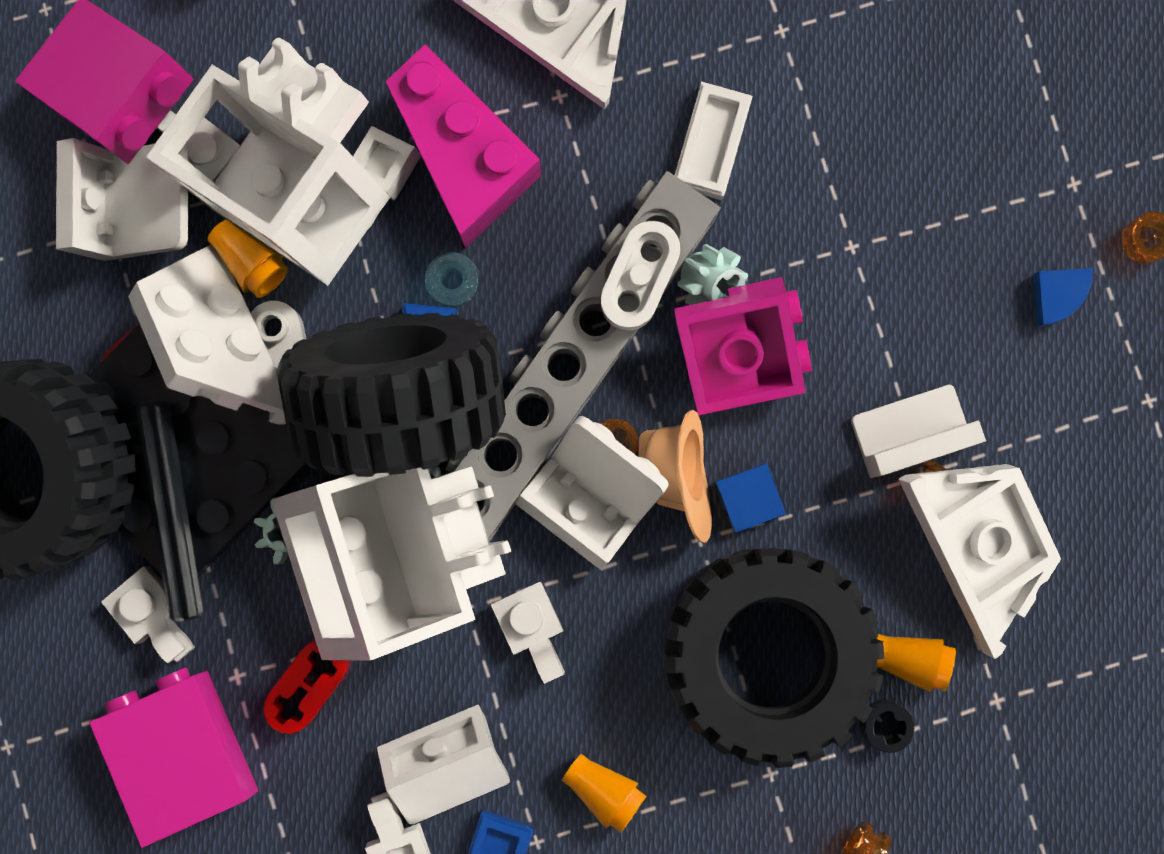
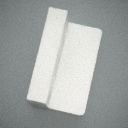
M952 385L930 390L857 414L851 418V424L870 478L895 472L986 441L979 420L966 423L957 394Z
M475 705L377 747L386 791L409 824H416L505 786L510 782L508 772L495 751L486 717L479 705Z

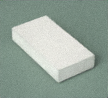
M701 82L674 176L704 196L723 200L753 96Z

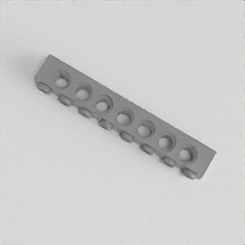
M666 171L658 184L652 180L645 184L633 202L632 207L637 209L638 212L626 228L619 223L613 229L602 246L601 250L608 255L596 271L590 267L585 269L571 290V294L577 299L565 315L557 310L542 330L539 337L546 342L536 357L533 359L525 355L512 372L508 381L514 385V388L504 400L506 416L495 438H490L488 444L479 450H470L467 456L456 461L450 460L445 470L449 473L472 466L478 487L491 485L494 497L485 499L484 507L480 512L489 542L516 505L515 503L519 496L538 474L639 330H621L611 325L605 334L590 336L581 329L579 324L581 318L590 311L602 312V290L629 232L642 222L658 221L668 225L676 233L680 242V255L665 288L666 291L682 269L685 259L691 256L718 216L721 207L668 171ZM646 245L641 249L642 257L649 262L657 261L662 256L658 247ZM624 294L618 299V305L625 312H633L639 307V301L632 294ZM568 354L576 358L580 365L578 374L569 381H559L552 377L548 368L554 357ZM539 398L548 405L549 413L543 423L537 426H528L518 419V408L524 400ZM500 441L513 444L517 451L515 464L506 471H495L490 468L487 462L489 448Z

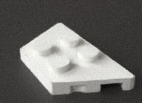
M453 0L603 109L607 107L610 101L627 0Z
M212 245L136 282L128 297L167 388L193 397L204 396L215 404L236 411L242 403L269 411V422L278 425L286 424L276 374L277 370L233 275Z
M1002 464L902 476L898 480L982 652L996 659L1006 648V645L1000 642V639L1016 614L1022 617L1026 616L1036 600V593L1039 587L1048 581L1061 560L1020 468Z

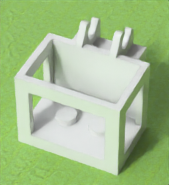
M276 38L272 42V48L260 64L251 57H247L239 63V80L212 64L146 158L210 209L225 219H229L238 227L328 286L387 203L390 196L340 143L369 101L360 91L343 82L332 68L324 63L318 64L315 68L304 61L290 43L281 38ZM217 100L250 133L213 183L183 158L179 152Z
M472 466L433 479L430 477L429 470H422V468L406 470V473L397 475L376 473L373 477H357L354 473L271 499L322 660H373L475 620L466 589L505 575L500 555L511 552L508 540L489 543L477 501L494 497L491 485L478 488Z

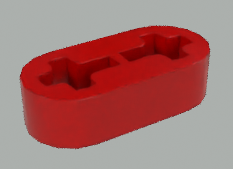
M316 640L308 643L300 651L265 700L264 715L268 724L274 730L287 734L301 731L308 726L347 676L351 660H332V664L337 668L336 673L327 671L319 676L314 683L308 679L317 666V662L312 658L314 651L318 654L320 653ZM302 687L308 692L298 706L300 711L304 713L303 717L295 715L288 720L284 719L281 716L284 705L279 701L280 697L288 699L295 695Z

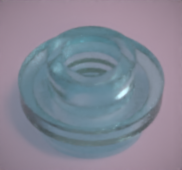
M448 252L437 256L429 264L425 274V284L429 294L438 303L445 306H459L468 302L475 295L479 286V274L475 264L467 256L456 252ZM449 272H458L462 275V283L456 289H448L443 285V278Z

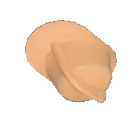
M690 410L685 414L681 425L647 430L641 433L639 437V457L652 462L660 474L668 481V488L656 503L684 511L692 534L698 542L706 543L711 534L712 510L703 462V431L698 413Z

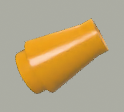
M229 219L223 220L215 226L208 236L207 241L216 249L245 293L252 292L257 298L264 297L283 281L288 272V267L282 262V255L238 227Z
M877 634L876 639L883 641L885 658L877 659V668H881L929 693L932 692L933 688L942 691L947 690L953 672L956 648L943 645V639L889 637Z
M583 754L576 758L562 779L606 829L611 825L620 833L647 797L636 788L639 784L638 782L589 760Z

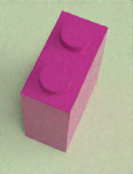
M77 0L15 82L48 108L122 161L129 164L194 78L163 49L90 1Z
M187 667L155 681L158 692L140 699L137 691L134 690L104 704L107 715L89 722L141 848L245 802L259 791L208 670L190 676Z

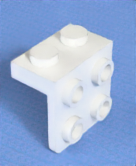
M75 138L57 141V250L109 261L181 250L186 246L188 241V190L146 158L155 144L142 146L131 162L127 164L107 149ZM184 145L179 154L188 161V149Z
M579 416L569 428L552 457L522 492L515 504L602 571L635 526L662 496L669 484L652 462L643 457L636 456L615 440L614 435L608 428L600 423L592 422L586 417Z

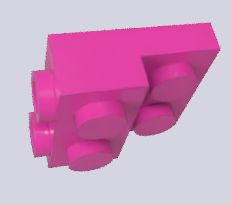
M782 277L728 288L729 297L675 308V318L698 415L806 393L802 373L812 371L806 339L796 341L793 324L803 322L797 290L786 292Z

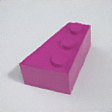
M424 44L386 80V83L465 248H467L541 177L540 159Z

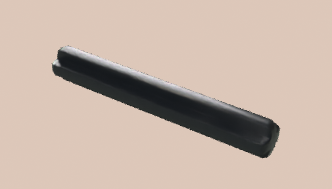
M163 401L144 403L137 406L136 414L169 618L174 622L189 621L202 616L203 606L171 408L168 402Z

